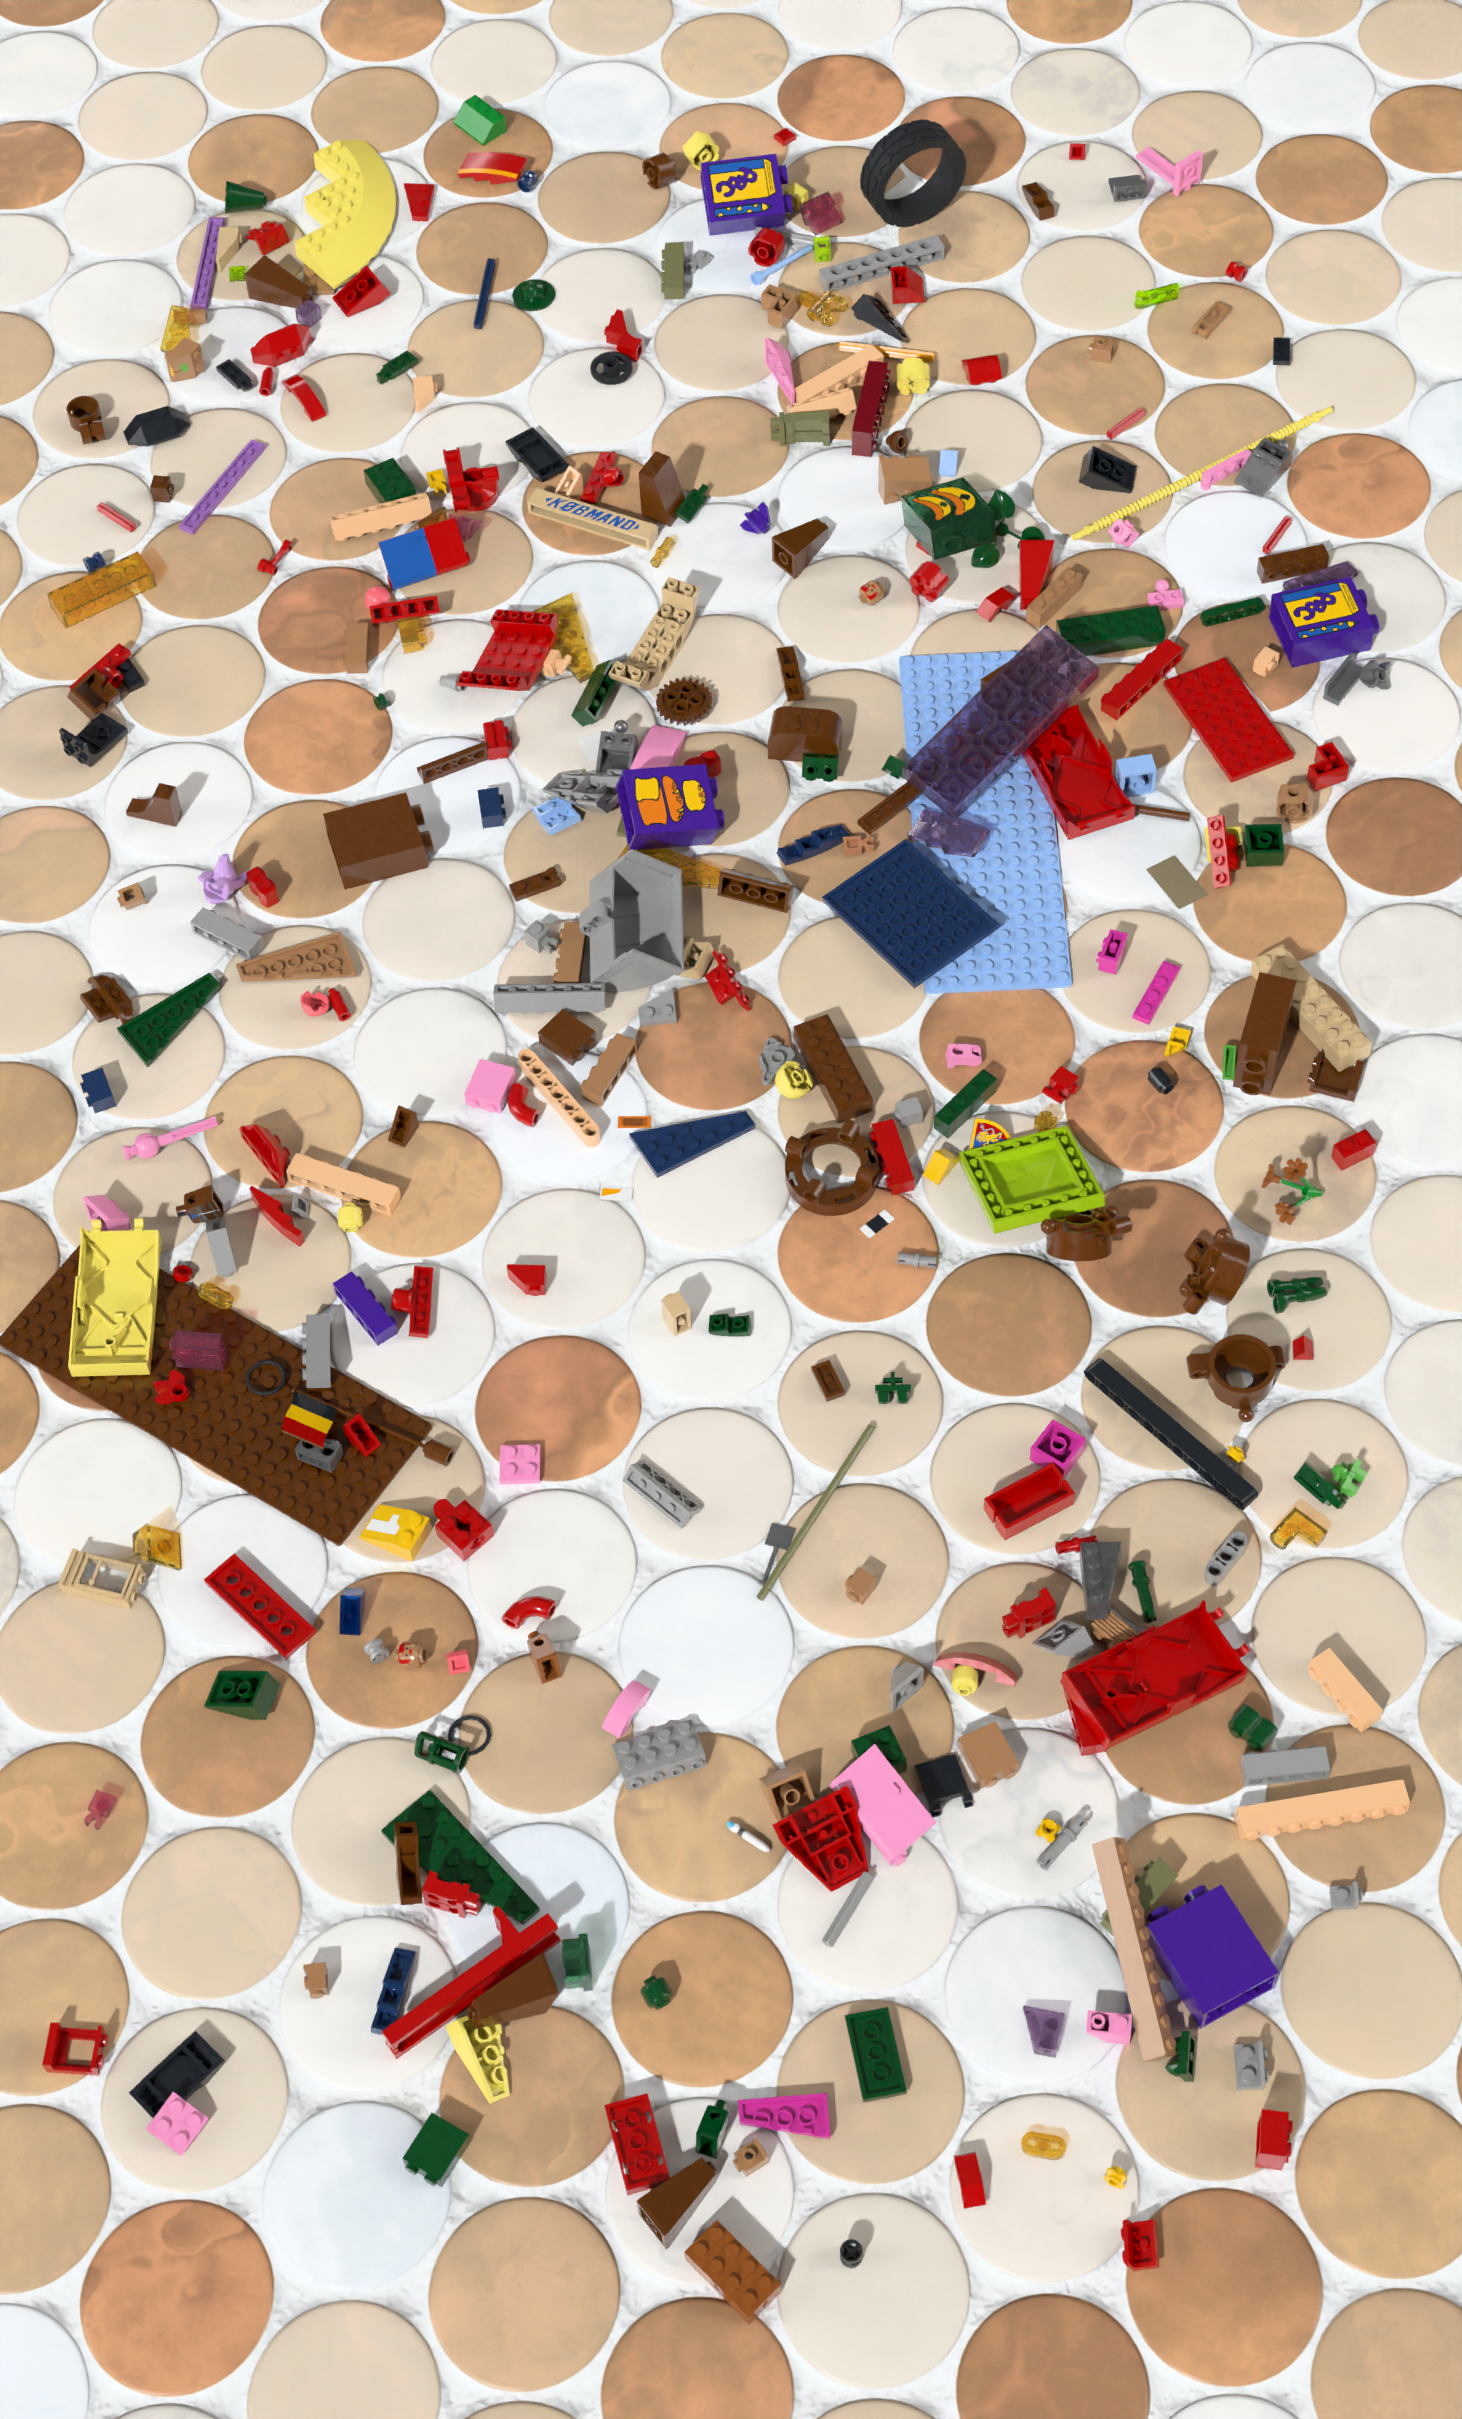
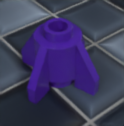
M762 502L757 507L758 510L754 509L744 514L747 519L740 524L743 530L755 534H765L770 530L771 521L768 506Z

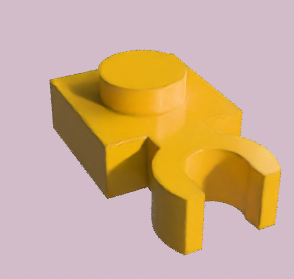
M442 469L426 472L429 486L431 489L434 488L435 495L438 496L439 490H443L447 494V484Z

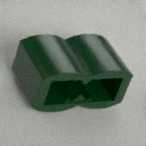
M1243 1704L1228 1723L1229 1732L1235 1738L1245 1740L1250 1749L1253 1751L1258 1750L1261 1753L1278 1733V1728L1272 1722L1260 1716L1246 1704Z

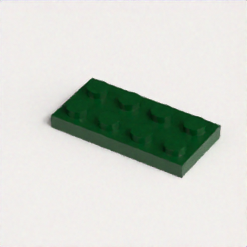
M888 2007L845 2015L863 2103L907 2094Z

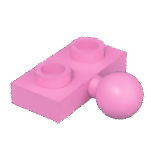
M1164 579L1156 582L1155 588L1158 592L1147 593L1149 606L1158 605L1159 610L1184 607L1185 603L1181 589L1167 591L1169 583Z

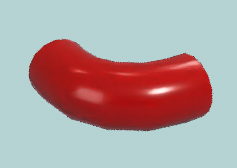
M513 1083L507 1098L509 1111L517 1121L534 1128L538 1121L539 1110L528 1106L526 1103V1097L529 1093L528 1089L519 1083Z
M541 1596L525 1597L514 1602L503 1614L501 1620L513 1629H519L521 1624L530 1617L537 1616L549 1620L556 1610L557 1602Z

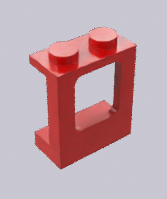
M50 2022L42 2063L46 2072L98 2076L99 2070L104 2066V2055L102 2053L103 2048L107 2047L108 2034H106L103 2026H98L97 2030L61 2027L59 2023ZM71 2040L95 2041L91 2065L66 2063Z

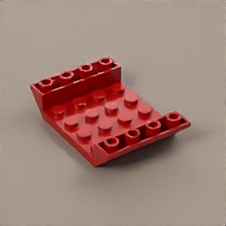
M496 609L490 620L494 632L473 671H463L456 683L457 686L530 691L556 642L557 614Z

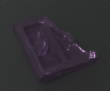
M1024 2005L1023 2011L1034 2054L1056 2058L1066 2018L1065 2013Z

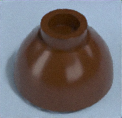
M903 430L894 431L891 435L887 436L886 444L893 452L901 454L907 448L908 436Z

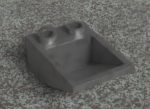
M1263 438L1254 448L1234 483L1262 498L1291 466L1292 452L1288 451V442L1286 440H1279L1275 444Z
M618 720L615 722L614 729L616 732L601 731L596 764L597 773H606L607 769L628 770L631 768L637 754L638 738L634 734H625L628 730L626 721Z

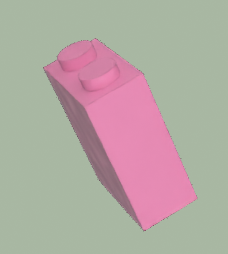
M480 1059L464 1093L466 1105L472 1108L485 1109L491 1113L501 1114L506 1104L510 1087L516 1081L515 1068Z

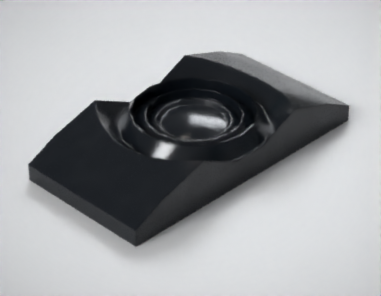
M534 427L506 441V445L515 459L523 463L531 476L542 483L567 470L570 466Z
M195 2031L138 2083L129 2094L154 2118L172 2092L187 2101L195 2091L206 2085L223 2066L225 2060Z

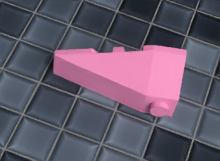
M768 337L764 338L765 363L791 404L795 403V390L790 352L785 349L783 344Z

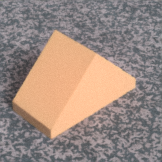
M569 466L554 493L574 499L584 490L582 474L572 466Z

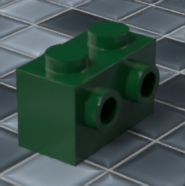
M803 753L802 778L808 781L823 779V781L832 782L837 780L839 755Z

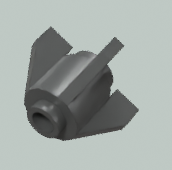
M1370 660L1361 669L1359 675L1361 682L1368 688L1376 686L1383 690L1389 689L1390 686L1385 679L1386 670L1391 666V663L1384 662L1378 665L1376 660Z

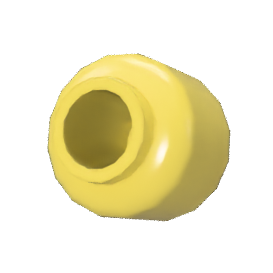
M345 1203L343 1207L338 1209V1226L344 1232L358 1231V1228L363 1225L362 1209L356 1206L355 1203Z
M968 1665L955 1667L951 1675L952 1690L962 1696L973 1694L978 1688V1671Z

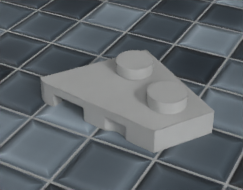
M673 990L638 1007L640 1027L677 1023Z

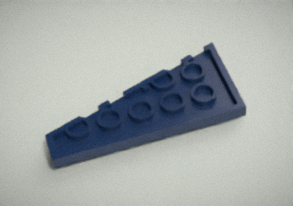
M743 1111L629 1133V1138L658 1178L756 1128L748 1113Z

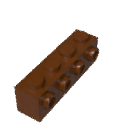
M1324 544L1259 557L1257 574L1261 583L1264 584L1326 571L1329 554Z

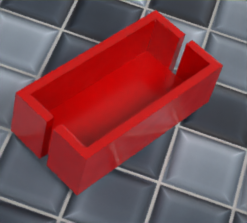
M1053 1462L984 1498L983 1510L992 1523H995L996 1529L1005 1541L1074 1505L1075 1492L1066 1479L1063 1480V1475Z

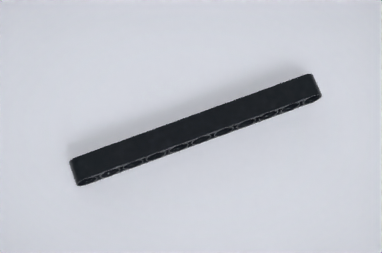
M1097 1358L1084 1370L1085 1377L1236 1507L1244 1510L1258 1497V1492L1251 1484L1102 1358Z

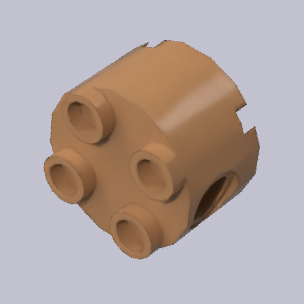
M1305 783L1281 785L1277 794L1276 814L1278 818L1281 819L1282 817L1285 819V822L1294 824L1303 823L1307 817L1310 818L1313 808V793L1309 789V785Z

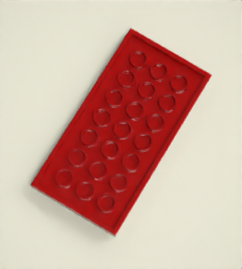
M1226 658L1163 682L1164 688L1183 715L1186 716L1185 718L1231 783L1294 758L1292 750Z

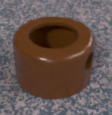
M79 396L67 404L66 410L70 425L76 431L80 432L79 423L88 422L91 424L93 420L98 419L102 421L98 401L93 397Z

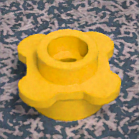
M1227 1446L1229 1449L1226 1455L1237 1464L1241 1460L1245 1461L1244 1452L1239 1447Z
M1044 1818L1040 1828L1036 1829V1835L1038 1837L1042 1836L1047 1842L1052 1843L1055 1841L1056 1834L1061 1831V1827L1053 1820Z
M1118 2166L1107 2168V2175L1104 2176V2180L1112 2187L1123 2189L1125 2187L1124 2182L1127 2181L1126 2172Z

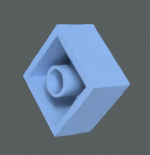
M1152 754L1117 760L1115 780L1127 798L1154 793L1157 769Z

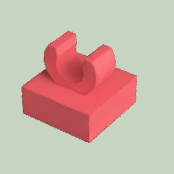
M467 1649L446 1653L450 1675L470 1671Z

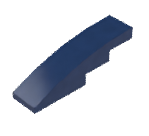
M842 825L815 830L811 832L809 837L796 839L791 846L778 848L776 854L785 866L826 852L843 843V837L850 835Z
M394 1948L383 1979V1988L377 2002V2011L371 2025V2033L383 2035L382 2031L398 2020L416 1951Z

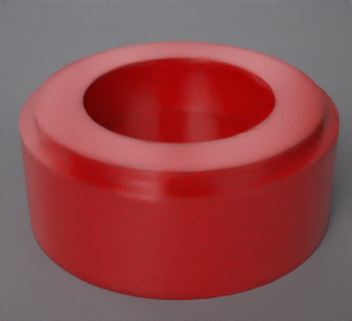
M178 1265L173 1269V1278L176 1281L188 1282L192 1279L193 1270L189 1266Z

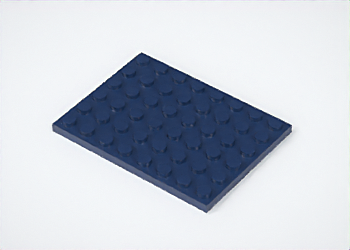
M904 839L822 897V901L914 989L999 929V924L907 839Z

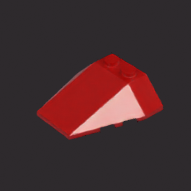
M847 1785L772 1825L782 1845L830 1892L857 1879L863 1872H869L857 1803Z

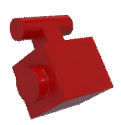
M1060 1066L1050 1077L1049 1088L1045 1086L1042 1093L1062 1104L1064 1099L1068 1100L1071 1095H1075L1079 1090V1076Z

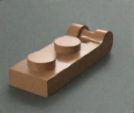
M1216 301L1192 328V333L1200 334L1202 338L1207 339L1215 327L1230 312V307Z

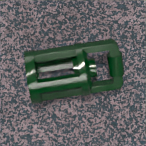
M421 1731L416 1738L414 1755L417 1758L428 1761L429 1764H436L452 1770L455 1774L462 1772L469 1756L468 1746H461L444 1739V1737L435 1736ZM424 1739L433 1742L428 1746V1754L422 1752ZM443 1749L456 1754L454 1761L441 1756Z

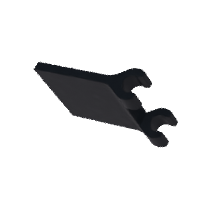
M955 1754L915 1765L933 1818L941 1815L940 1802L961 1797L965 1808L973 1806L972 1794L967 1787Z

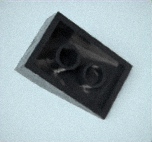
M1092 446L1083 456L1079 483L1092 489L1131 493L1136 466Z

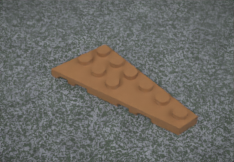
M341 932L236 964L242 982L357 977Z

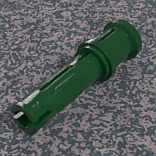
M1143 1560L1134 1561L1128 1565V1569L1133 1577L1132 1585L1137 1589L1144 1622L1152 1623L1157 1620L1148 1586L1150 1578L1146 1573V1562Z

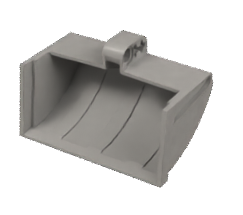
M631 849L590 880V906L580 913V932L590 937V983H605V992H623L649 987L673 975L679 976L684 972L682 869Z

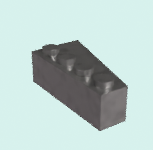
M1121 1542L1080 1543V1568L1086 1620L1107 1619L1121 1558Z

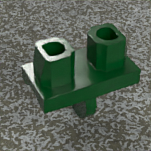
M891 1372L890 1378H883V1383H891V1385H875V1394H877L879 1404H889V1394H897L898 1404L908 1403L911 1384L895 1385V1383H903V1377H895V1372Z

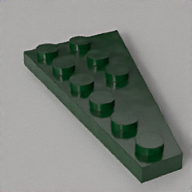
M209 972L119 1026L117 1031L148 1068L220 989V984Z

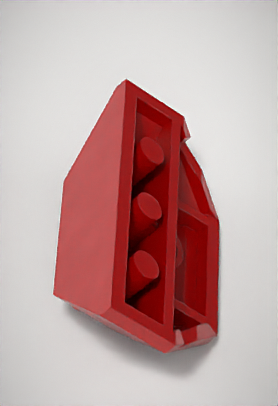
M294 323L265 335L257 342L255 347L250 349L253 363L276 367L303 356L312 340L310 327Z
M257 1124L239 1127L244 1142L281 1188L285 1187L287 1180L286 1170L290 1165L289 1156H291L287 1147H282L278 1136L272 1134L265 1127Z

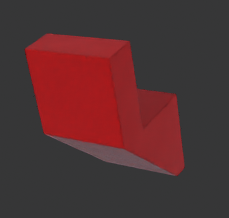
M1001 587L983 600L976 613L991 623L1000 608L1006 611L1016 596Z
M976 2152L954 2155L956 2176L960 2185L964 2209L986 2205L983 2181Z

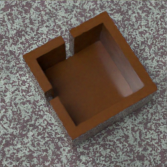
M95 668L70 689L67 696L91 721L100 713H103L104 709L106 710L112 705L119 695V692L109 682L106 683L103 690L101 689L106 679Z

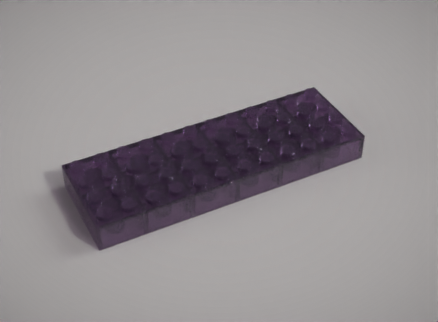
M1045 625L902 767V777L952 819L956 820L1098 678L1099 666L1049 626Z

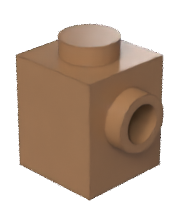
M1095 337L1094 342L1090 343L1089 346L1091 360L1110 363L1114 340Z
M859 1568L845 1582L847 1597L851 1601L859 1602L863 1605L877 1587V1578L864 1569Z

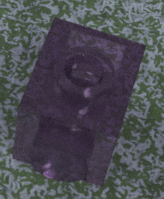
M309 299L295 309L297 322L304 326L312 327L322 319L320 306Z

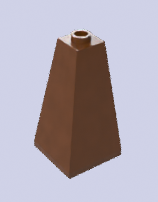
M265 255L244 274L248 296L252 300L305 310L314 301L312 289Z
M814 519L772 537V561L794 579L798 578L828 541L829 527L819 519Z
M540 1954L473 2000L468 2008V2018L473 2023L475 2029L547 2012L559 1991L545 1955Z
M702 2157L636 2201L640 2217L665 2249L671 2246L716 2183L715 2173L717 2170L710 2161L705 2162Z

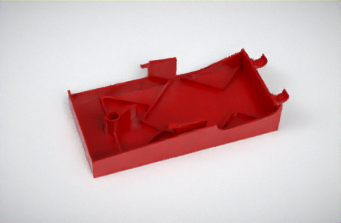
M1079 705L1013 725V739L1068 840L1134 819L1135 805L1131 803L1112 775V758L1100 738L1098 739L1099 747L1079 710Z

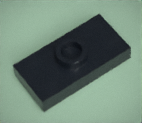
M1274 337L1273 365L1289 366L1290 338Z

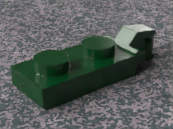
M408 351L403 352L382 366L383 368L376 374L377 382L384 384L388 380L394 379L418 364V359Z
M702 484L699 490L692 489L675 512V515L688 524L707 499L704 493L708 486Z
M1305 1462L1293 1477L1322 1504L1327 1506L1332 1504L1335 1508L1342 1509L1347 1503L1339 1496L1340 1491L1308 1462Z

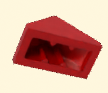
M360 1413L343 1425L346 1439L365 1457L381 1445Z

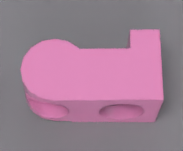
M948 1044L945 1054L947 1068H954L955 1065L973 1067L982 1063L980 1046Z

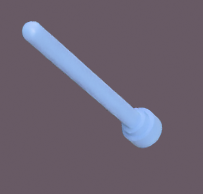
M808 245L762 272L756 271L750 275L752 283L756 286L763 283L765 277L813 250V246Z

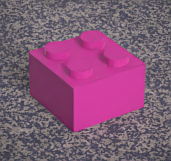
M1052 1419L1030 1448L1029 1460L1041 1467L1054 1462L1063 1475L1064 1480L1084 1453L1086 1439Z

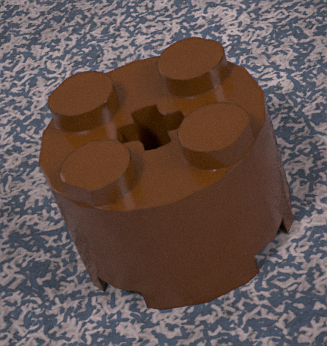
M664 152L643 161V174L647 175L649 179L647 183L651 188L658 189L676 181L675 161L670 159Z

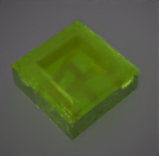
M245 266L229 267L230 282L246 281L244 275L246 273Z

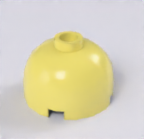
M787 1061L779 1068L775 1076V1084L779 1093L789 1099H798L805 1096L813 1086L809 1072L806 1069L802 1070L799 1068L800 1064L794 1061Z

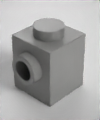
M917 1097L896 1102L893 1115L895 1121H899L901 1128L923 1122V1110Z

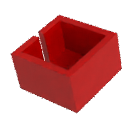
M1261 2109L1257 2123L1255 2167L1282 2170L1284 2163H1288L1292 2146L1291 2142L1288 2141L1290 2134H1292L1293 2121L1289 2120V2112Z

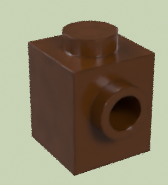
M153 476L150 486L153 501L170 503L174 493V484L171 483L169 476Z

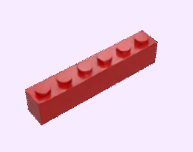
M1168 638L1159 643L1153 652L1148 653L1141 663H1137L1130 673H1127L1119 683L1113 686L1111 691L1102 696L1101 711L1115 720L1121 718L1182 661L1183 648Z

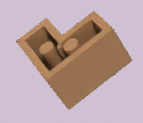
M771 284L761 294L762 309L768 311V324L783 329L798 309L797 294Z

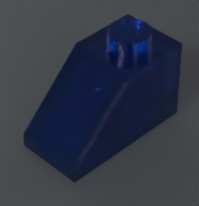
M345 1587L340 1595L339 1634L360 1636L365 1610V1589Z

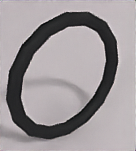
M263 1360L250 1367L246 1373L245 1381L247 1387L253 1393L260 1396L275 1394L283 1387L286 1381V1372L278 1362ZM263 1364L277 1366L282 1373V1381L279 1386L268 1392L258 1391L250 1383L252 1371Z
M472 1715L463 1716L451 1725L448 1732V1741L453 1742V1730L459 1723L465 1720L478 1721L485 1727L487 1736L480 1748L469 1751V1756L476 1755L489 1744L491 1738L490 1727L480 1717Z

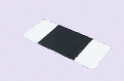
M883 1210L863 1225L860 1230L868 1238H871L892 1222L894 1217L886 1210Z

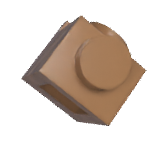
M138 882L118 890V902L126 910L142 904H148L142 887Z
M325 1962L304 1964L303 1969L306 1975L304 1976L305 1990L308 1989L310 1992V1998L319 1999L323 1995H329L328 1970Z
M756 2137L752 2142L734 2152L735 2160L732 2161L739 2173L742 2171L747 2177L768 2164L769 2158ZM750 2153L753 2155L752 2159L745 2158Z

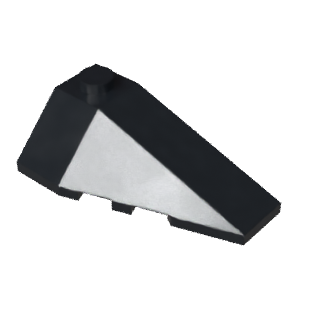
M863 294L851 307L854 311V316L858 320L874 326L901 342H910L902 328L895 325L897 321L888 315L890 311L878 297Z

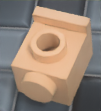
M1265 646L1254 659L1253 671L1265 677L1269 671L1272 672L1279 665L1280 653Z

